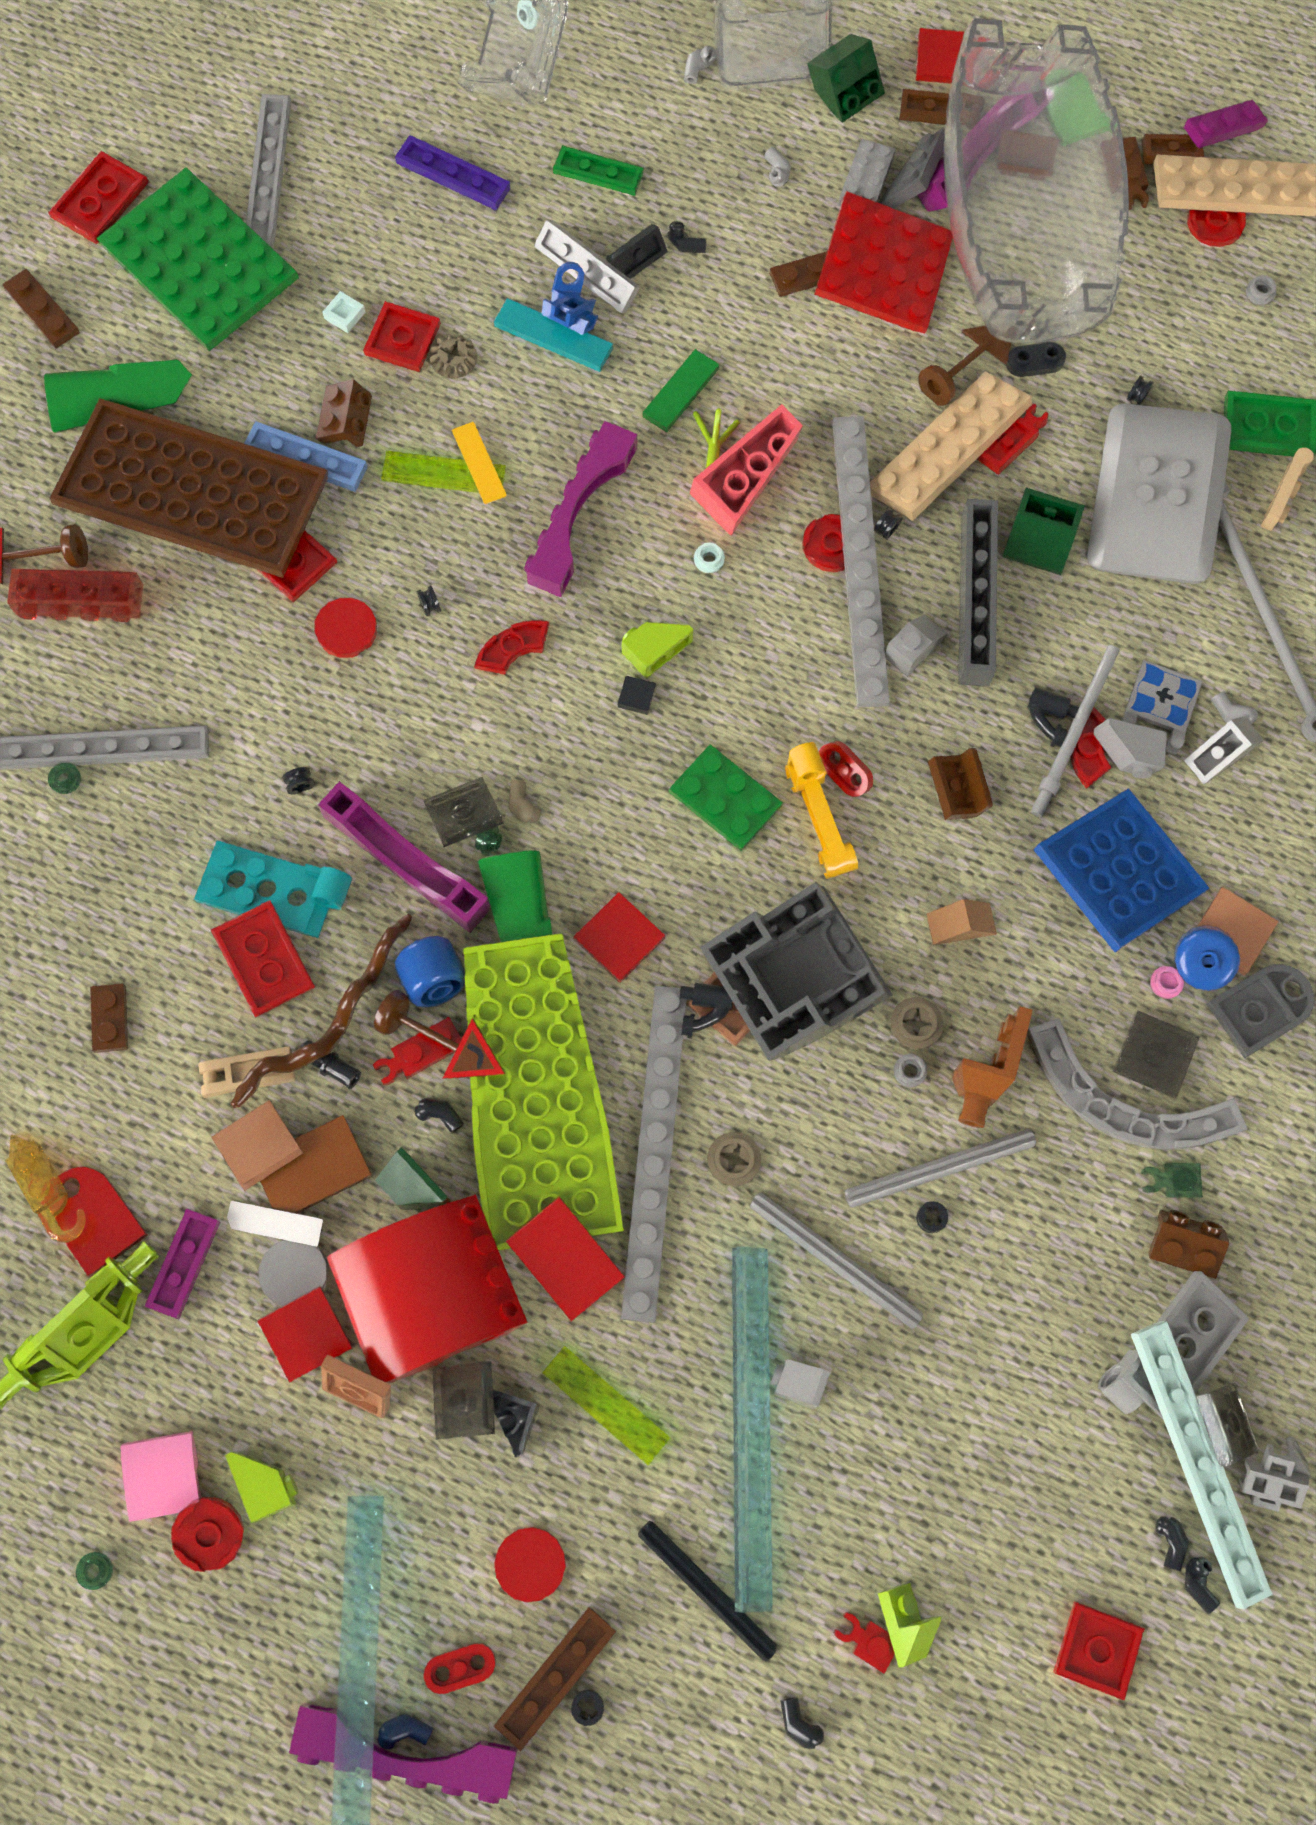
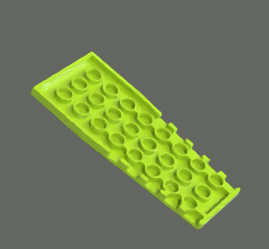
M554 934L464 948L468 1026L473 1018L506 1073L505 1075L470 1077L474 1154L481 1205L498 1250L511 1249L506 1240L559 1196L592 1236L624 1231L609 1129L563 935Z

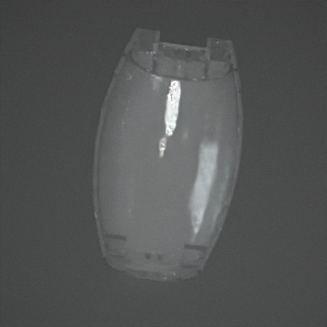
M973 18L964 33L953 70L946 108L943 149L944 185L949 223L959 264L971 297L989 333L1003 341L1034 344L1059 341L1078 336L1102 324L1113 314L1122 280L1119 278L1120 267L1125 261L1126 251H1123L1124 237L1128 234L1129 197L1127 165L1116 106H1111L1107 94L1110 86L1107 78L1102 79L1098 67L1101 59L1086 26L1058 24L1044 44L1004 42L1002 20Z

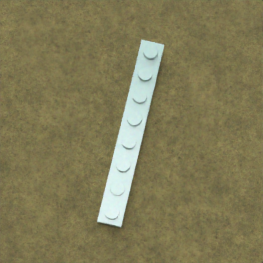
M1159 1321L1132 1333L1131 1336L1236 1608L1246 1609L1273 1594L1167 1321Z

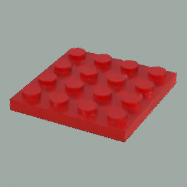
M846 191L841 202L814 295L906 329L925 334L929 326L955 231Z

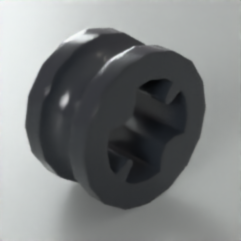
M1140 375L1126 400H1135L1136 405H1141L1154 382L1151 380L1145 382L1144 377Z
M890 508L884 512L874 527V531L876 533L882 532L883 538L886 540L897 530L903 519L900 515L894 516V511Z
M431 585L424 592L421 590L416 591L426 617L430 616L432 611L441 612L439 602Z
M298 767L283 775L284 783L288 784L286 787L288 794L296 795L314 787L315 783L313 778L309 777L311 772L308 767Z
M930 1201L919 1208L916 1221L921 1230L926 1233H937L946 1226L948 1212L939 1202ZM926 1209H929L930 1212L935 1209L940 1213L937 1217L940 1221L938 1226L935 1223H932L931 1226L926 1224L927 1215L924 1213Z
M593 1690L579 1692L574 1697L571 1705L573 1718L578 1724L583 1726L596 1724L604 1712L602 1697ZM587 1697L595 1700L594 1708L598 1712L594 1717L591 1718L590 1714H588V1718L580 1715L581 1707L578 1705V1702L582 1698H584L585 1702Z

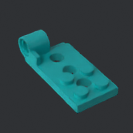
M217 840L194 900L198 903L237 915H241L271 900L285 929L318 939L329 908L342 909L353 878L349 874L335 868H320L310 864L302 866ZM239 872L245 875L246 879L242 886L233 888L228 885L229 877L232 874ZM264 882L275 883L276 890L274 894L269 897L259 895L261 884ZM295 891H303L307 895L306 901L300 906H293L289 903V897Z

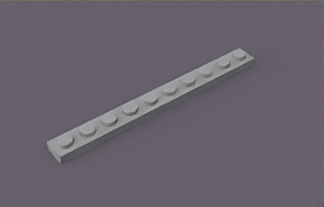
M864 416L834 417L832 426L857 708L888 706L890 702Z
M655 986L621 1320L655 1323L683 1042L681 1032L683 1017L686 1011V1000L679 999L681 988Z

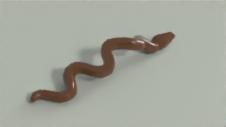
M410 914L403 916L396 924L386 929L377 943L363 975L352 981L338 1005L335 1017L325 1034L316 1042L307 1044L285 1056H268L259 1060L237 1087L235 1097L230 1103L231 1107L240 1108L257 1091L265 1074L269 1072L291 1073L328 1055L336 1047L349 1027L358 1001L364 993L369 992L382 973L393 944L408 928L412 919Z

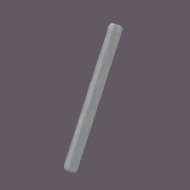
M1026 1129L849 1188L845 1191V1198L849 1207L853 1208L1032 1148L1036 1145V1139L1032 1130Z
M758 1193L750 1204L752 1210L908 1327L915 1328L923 1318V1313L766 1195Z

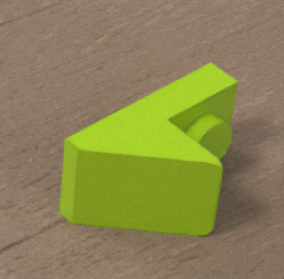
M911 1583L898 1585L878 1593L898 1667H905L926 1658L942 1617L921 1619Z

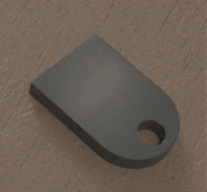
M1275 964L1259 970L1206 1004L1245 1059L1304 1022L1312 1012L1314 992L1310 982L1300 971L1291 966ZM1287 981H1294L1300 986L1301 995L1299 997L1288 995L1285 990Z

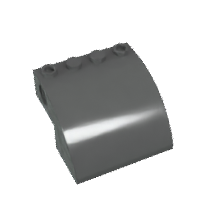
M817 882L764 916L756 911L700 947L769 1061L788 1055L823 1038L893 995L826 888Z

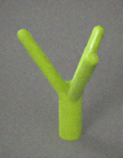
M717 408L715 411L712 437L697 411L693 412V416L708 443L706 468L719 458L720 446L740 424V421L736 419L719 438L722 412L720 408Z

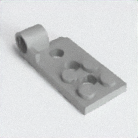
M1194 1271L1157 1322L1167 1321L1177 1349L1178 1342L1182 1338H1185L1189 1344L1188 1354L1185 1357L1180 1355L1194 1393L1198 1391L1247 1323L1249 1317L1202 1271ZM1200 1312H1204L1208 1318V1326L1205 1330H1201L1197 1324V1317ZM1137 1349L1128 1350L1119 1364L1112 1366L1104 1373L1098 1383V1389L1124 1414L1133 1412L1145 1402L1163 1419Z

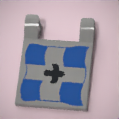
M1143 660L1121 721L1136 724L1138 718L1172 731L1166 745V752L1176 755L1184 743L1186 730L1203 681Z

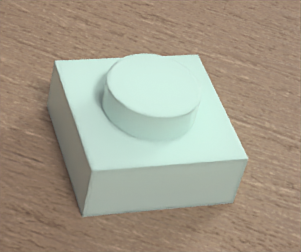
M340 291L322 313L325 320L349 333L365 314L364 305Z

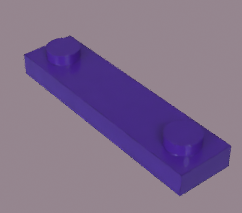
M411 135L408 136L395 155L396 164L494 210L498 209L510 191L509 181Z

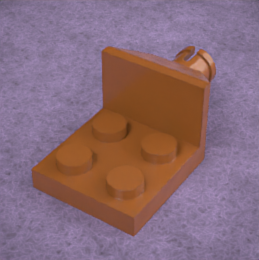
M1019 1006L1013 1015L1008 1014L1006 1021L1001 1023L997 1041L1002 1042V1045L999 1047L998 1053H994L990 1065L963 1058L953 1071L952 1080L958 1096L964 1098L962 1112L958 1119L960 1123L971 1127L984 1128L988 1108L1015 1081L1032 1009Z

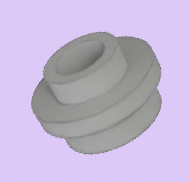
M1257 276L1248 283L1246 295L1255 304H1269L1276 295V284L1269 276Z
M903 1055L894 1065L895 1079L905 1087H917L927 1076V1066L924 1060L917 1055ZM906 1066H913L916 1070V1075L913 1077L907 1076L904 1068Z

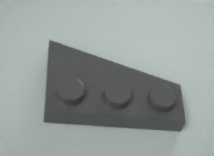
M943 128L934 134L928 133L919 140L917 148L878 203L894 209L927 190L949 139Z

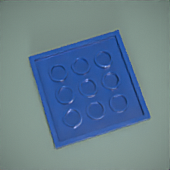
M1129 788L1042 841L1034 848L1036 854L1114 952H1117L1209 889V886Z

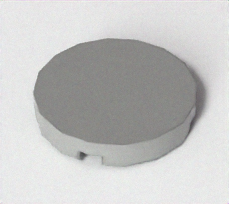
M282 1240L274 1244L264 1254L259 1266V1283L264 1294L272 1302L283 1306L320 1285L324 1290L327 1281L328 1264L324 1254L316 1246Z

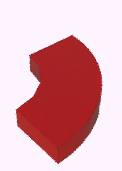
M531 620L511 625L510 628L498 635L492 636L479 652L474 664L475 669L505 675L510 664L518 657L528 653H543L550 626L549 621Z
M1093 707L1070 757L1073 769L1086 789L1111 769L1109 762L1105 758L1102 745L1094 736V728L1106 721L1095 707Z

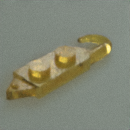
M12 1134L10 1136L9 1158L5 1161L31 1209L37 1214L47 1234L54 1241L65 1243L76 1239L82 1233L85 1226L86 1217L83 1210H77V1223L71 1230L64 1231L61 1229L55 1217L66 1206L68 1193L40 1144L34 1140L31 1142Z

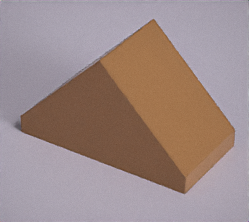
M962 899L926 914L933 945L997 935L990 903Z

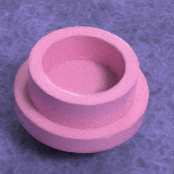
M1162 966L1153 972L1150 978V986L1157 996L1171 999L1180 994L1184 987V980L1176 968Z

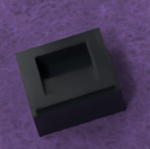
M625 676L618 708L648 715L656 683Z

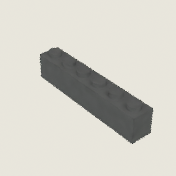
M967 498L961 516L958 684L990 686L996 672L998 500Z

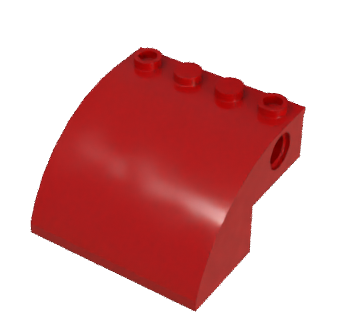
M476 1194L397 1221L342 1247L327 1257L370 1373L373 1377L387 1384L435 1367L457 1353L506 1336L528 1323Z

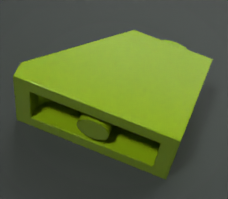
M645 622L639 628H631L623 636L622 654L647 679L693 642L694 629L690 625Z
M230 1452L225 1455L251 1523L259 1522L296 1504L294 1496L298 1494V1489L291 1474L286 1476L284 1470L237 1452Z

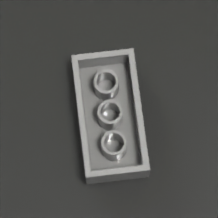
M861 139L840 194L838 206H841L846 191L878 203L894 160L896 148Z

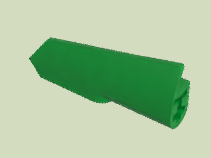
M179 360L110 365L109 369L45 373L44 385L51 429L54 433L86 426L100 398L139 411L177 403L192 374Z
M521 851L480 859L478 864L500 941L507 942L552 935L540 851Z

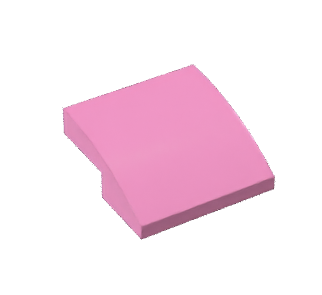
M193 1431L121 1444L122 1474L129 1522L180 1513L190 1502L202 1498L197 1475L198 1458Z

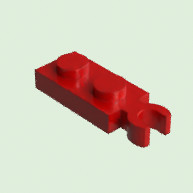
M1032 404L1026 410L1025 417H1019L976 460L997 475H1000L1038 438L1039 429L1047 424L1049 413L1045 412L1041 417H1034L1037 405Z
M450 1017L429 1027L431 1030L458 1044L462 1040ZM418 1033L391 1048L395 1056L390 1060L386 1058L379 1059L373 1064L375 1070H379L382 1067L390 1068L389 1075L381 1079L383 1085H389L396 1080L398 1073L403 1071L408 1079L450 1056L455 1051Z

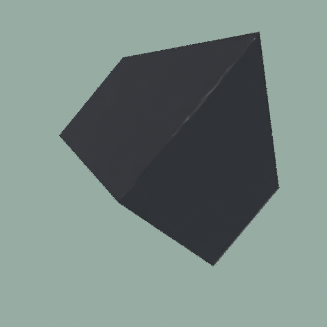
M493 1389L486 1391L485 1394L491 1401L495 1410L494 1413L503 1429L505 1437L508 1438L515 1458L522 1456L540 1406Z

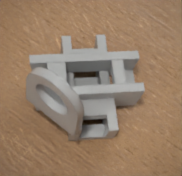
M1293 1436L1286 1438L1288 1444L1286 1456L1274 1453L1273 1445L1267 1443L1261 1464L1249 1460L1245 1461L1244 1465L1247 1469L1245 1479L1240 1478L1238 1483L1242 1492L1250 1495L1252 1505L1279 1512L1281 1504L1302 1508L1309 1487V1479L1312 1477L1308 1462ZM1271 1466H1274L1277 1468H1281L1282 1470L1281 1472L1272 1470L1270 1468Z

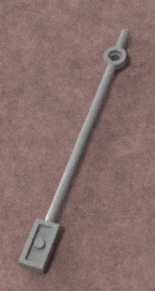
M1226 481L1224 483L1223 498L1227 497L1230 492ZM1222 500L1219 525L1307 715L1301 724L1302 734L1310 742L1316 743V731L1313 729V724H1316V703Z

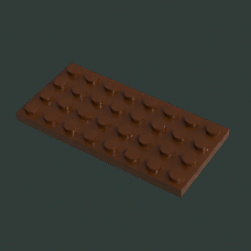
M100 398L50 496L52 505L283 578L326 484L328 470Z

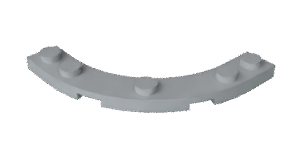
M1060 1018L1029 1028L1027 1031L1037 1059L1056 1093L1083 1120L1113 1138L1145 1148L1180 1150L1210 1144L1248 1129L1235 1098L1190 1113L1156 1115L1141 1112L1140 1109L1129 1106L1116 1098L1109 1097L1097 1087V1083L1093 1081L1078 1061Z

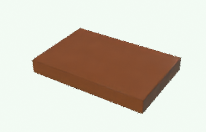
M342 1115L295 1138L303 1154L260 1182L273 1209L298 1214L372 1177V1174L345 1116Z

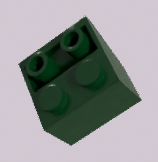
M849 34L807 63L814 90L842 123L885 94L871 39Z
M1025 488L1002 557L1061 575L1074 542L1085 505Z

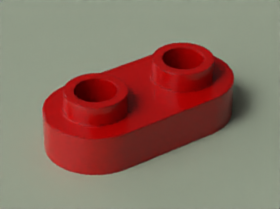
M832 741L820 748L819 754L827 775L844 793L851 797H858L870 791L873 786L871 770L846 744L840 741ZM835 752L839 753L840 761L835 759ZM857 774L861 776V784L857 782Z
M473 1643L437 1655L427 1663L424 1669L425 1684L429 1690L436 1694H446L483 1682L494 1672L496 1667L495 1653L484 1643ZM481 1655L484 1658L485 1664L483 1668L475 1669L472 1666L471 1660L473 1656ZM441 1666L447 1667L450 1672L449 1678L445 1681L438 1679L436 1675L437 1669Z

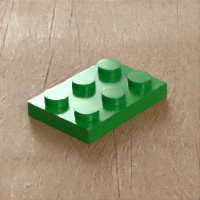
M1227 391L1224 399V417L1231 424L1229 450L1293 457L1298 449L1305 447L1310 449L1314 456L1316 455V400Z
M711 744L669 788L671 795L740 851L748 845L783 805L782 801Z

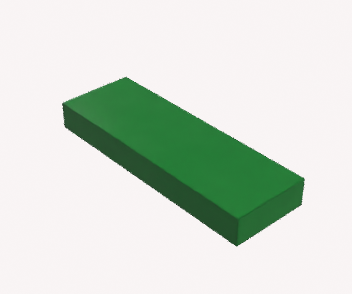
M562 145L553 167V173L635 196L644 174V168Z
M695 349L645 408L643 418L667 433L719 370V364Z

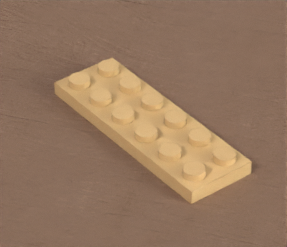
M1156 155L1153 165L1159 208L1316 216V164Z
M985 371L870 482L871 496L913 521L1032 405V396Z

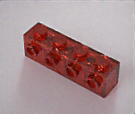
M11 569L7 603L15 615L27 620L36 619L37 616H49L59 621L67 620L68 617H80L86 621L111 618L117 622H128L130 618L140 619L143 583L137 572Z

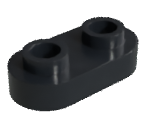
M1053 342L1018 346L1009 352L1006 367L1012 375L1017 377L1056 373L1064 365L1066 352L1062 346ZM1048 353L1054 354L1055 357H1050ZM1019 357L1025 358L1026 361L1020 360Z

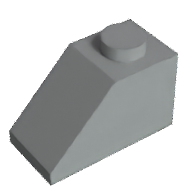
M926 615L908 622L888 643L885 653L886 660L908 677L948 636V633Z
M1242 716L1229 721L1184 761L1205 785L1244 758L1262 743L1264 739L1249 721Z
M1112 718L1107 719L1094 728V736L1120 771L1132 773V776L1136 778H1149L1165 768L1167 732Z
M787 1359L783 1366L776 1365L770 1384L776 1386L774 1395L814 1409L819 1407L830 1372Z

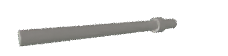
M1108 645L1047 777H1043L1038 790L1040 793L1030 812L1031 814L1042 818L1051 798L1056 797L1061 786L1059 780L1118 656L1119 648Z

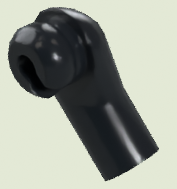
M674 221L669 225L668 238L679 251L706 253V238L689 237L684 232V224L680 221Z
M426 1097L420 1100L415 1107V1116L419 1120L425 1121L431 1117L439 1118L451 1134L464 1126L461 1118L446 1100Z
M1161 1516L1156 1522L1155 1529L1158 1534L1166 1537L1169 1544L1163 1566L1181 1572L1189 1546L1188 1538L1180 1521L1174 1517L1169 1519L1166 1516Z
M1205 1557L1192 1558L1186 1565L1185 1589L1207 1614H1210L1220 1605V1601L1207 1588V1577L1209 1572L1212 1571V1565Z
M798 1697L780 1700L787 1736L805 1749H814L816 1746L821 1745L824 1741V1732L819 1725H810L801 1719Z

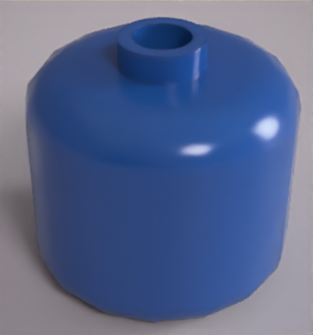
M1202 925L1193 927L1181 936L1176 944L1174 953L1179 975L1187 984L1195 989L1206 991L1220 989L1230 983L1239 971L1241 958L1238 946L1227 932L1215 926Z
M429 936L416 940L406 946L395 960V970L409 1000L417 1007L428 1008L446 1003L458 995L465 987V969L453 944L445 937Z

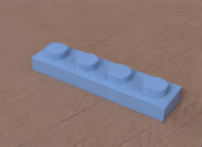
M255 421L244 444L327 469L328 479L326 482L356 492L368 468L365 460Z

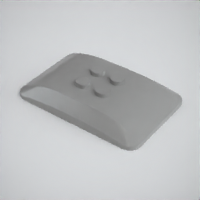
M1119 404L1110 411L1087 551V560L1090 566L1096 570L1114 574L1190 584L1202 583L1209 577L1213 565L1231 437V424L1226 417L1219 414L1135 404Z

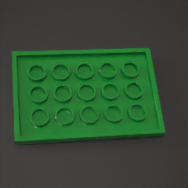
M187 167L97 238L100 245L209 352L299 279L297 271Z

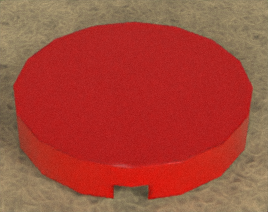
M1190 209L1187 215V225L1191 234L1199 242L1208 246L1223 247L1231 245L1240 238L1246 226L1245 212Z
M827 514L823 518L811 521L804 531L802 547L805 557L813 566L822 571L838 572L845 570L840 515Z
M338 598L328 602L319 610L315 619L314 632L319 644L328 654L339 658H352L360 655V652L372 646L377 636V622L371 608L363 601L354 598Z
M204 1497L190 1502L180 1511L172 1525L171 1540L174 1554L183 1565L194 1571L205 1572V1570L211 1571L224 1568L236 1557L243 1543L244 1525L241 1515L232 1504L221 1498Z
M535 1527L518 1529L507 1536L499 1546L494 1562L496 1578L502 1590L513 1599L527 1603L541 1601L553 1594L562 1582L566 1568L564 1551L559 1541L548 1531Z

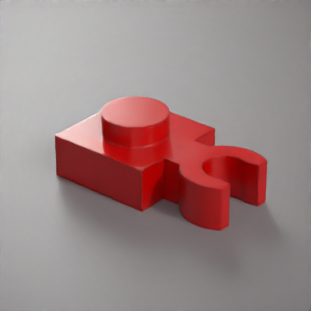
M844 1612L843 1617L852 1623V1630L848 1634H843L835 1629L834 1635L843 1642H856L857 1644L852 1653L885 1674L895 1655L889 1632L870 1620L865 1629L860 1627L859 1620L854 1615Z

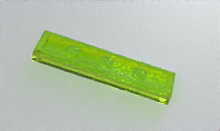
M386 450L381 475L382 481L479 493L465 460ZM493 463L502 486H504L506 465Z
M565 1345L542 1372L646 1465L652 1462L669 1441L670 1437Z

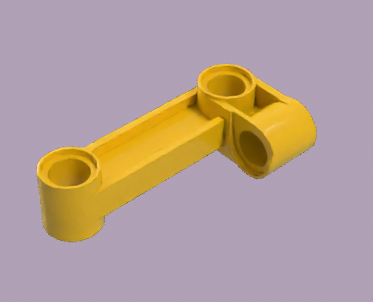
M808 742L798 745L789 752L785 772L787 779L791 778L794 787L791 790L794 793L801 791L823 849L818 852V860L820 864L824 865L827 872L824 873L826 879L857 870L858 860L854 848L850 842L843 844L821 784L825 783L827 772L816 743Z

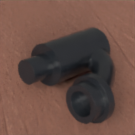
M1034 687L1027 706L1030 708V715L1037 727L1051 740L1050 746L1061 747L1067 729L1062 728L1060 724L1054 728L1044 713L1062 720L1065 716L1075 718L1079 707L1070 704V698Z
M695 983L694 987L681 986L679 999L692 1000L693 1006L713 1008L710 1013L695 1020V1014L690 1016L684 1015L681 1035L688 1036L687 1038L692 1039V1033L713 1026L725 1018L729 1010L731 1011L733 1001L724 986Z

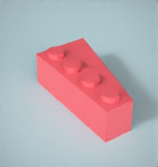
M781 404L693 479L690 495L732 536L797 442L803 425Z

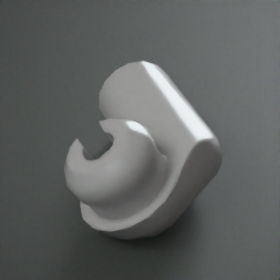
M705 46L688 56L684 73L685 83L696 84L699 71L713 63L716 58V51L712 46Z
M773 146L766 151L764 157L773 166L772 172L769 173L772 185L780 187L787 183L791 165Z
M1221 692L1211 699L1225 723L1244 716L1252 724L1258 718L1255 708L1232 704L1225 692Z

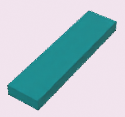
M508 298L494 320V327L598 372L602 370L613 350V343L590 333L582 335L543 316L541 312Z

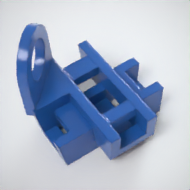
M566 262L556 272L551 301L543 300L542 315L584 335L594 328L598 319V315L592 313L596 300L593 298L586 300L580 297L584 282V271L578 263ZM569 269L576 270L578 277L574 282L567 284L562 281L565 271Z

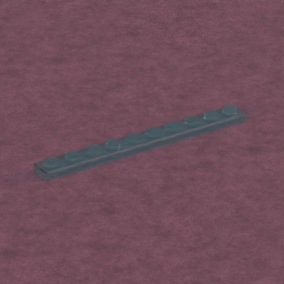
M732 1248L735 1612L773 1611L768 1249Z
M348 1496L331 1825H370L384 1496Z

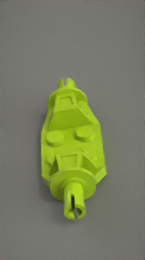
M143 1241L122 1263L108 1257L105 1260L107 1265L85 1282L86 1287L35 1336L31 1334L12 1356L7 1354L3 1357V1362L9 1372L0 1380V1410L23 1387L38 1393L42 1386L78 1379L130 1328L137 1296L143 1291L137 1277L155 1259L160 1257L146 1241ZM121 1281L125 1288L116 1305L108 1294ZM43 1358L54 1365L34 1374L27 1370Z

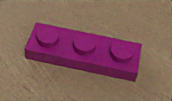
M1252 99L1188 118L1183 128L1196 146L1202 148L1257 131L1266 125L1268 119Z
M186 1209L144 1307L180 1319L221 1223L220 1221Z

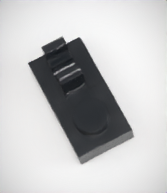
M649 225L626 244L606 257L607 262L629 279L633 278L668 252L659 226Z

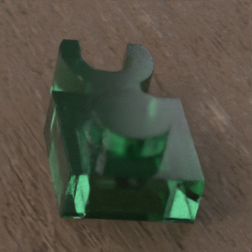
M1201 1163L1164 1164L1165 1173L1155 1167H1146L1141 1170V1174H1150L1155 1179L1154 1186L1142 1187V1192L1152 1194L1161 1188H1166V1198L1200 1199L1203 1197Z

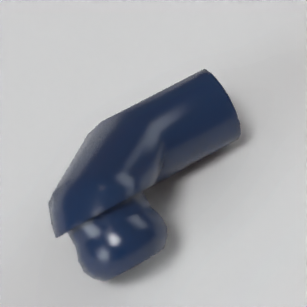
M402 1714L381 1725L378 1730L377 1741L383 1749H392L395 1743L407 1737L426 1746L434 1728L408 1714Z

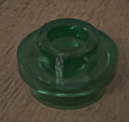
M70 763L57 764L48 774L49 786L59 794H69L75 791L81 782L79 770ZM62 774H68V778L65 781H59V777Z
M483 825L479 829L475 840V849L481 851L482 855L489 857L492 852L499 850L502 834H499L498 826L490 825L488 827Z
M101 1552L86 1554L79 1560L76 1567L78 1583L88 1590L104 1587L110 1581L113 1574V1565L110 1558ZM92 1564L97 1565L99 1568V1573L95 1578H91L88 1574V1568Z

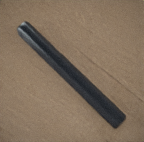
M648 1521L639 1530V1538L763 1661L767 1662L777 1651V1645L653 1521Z

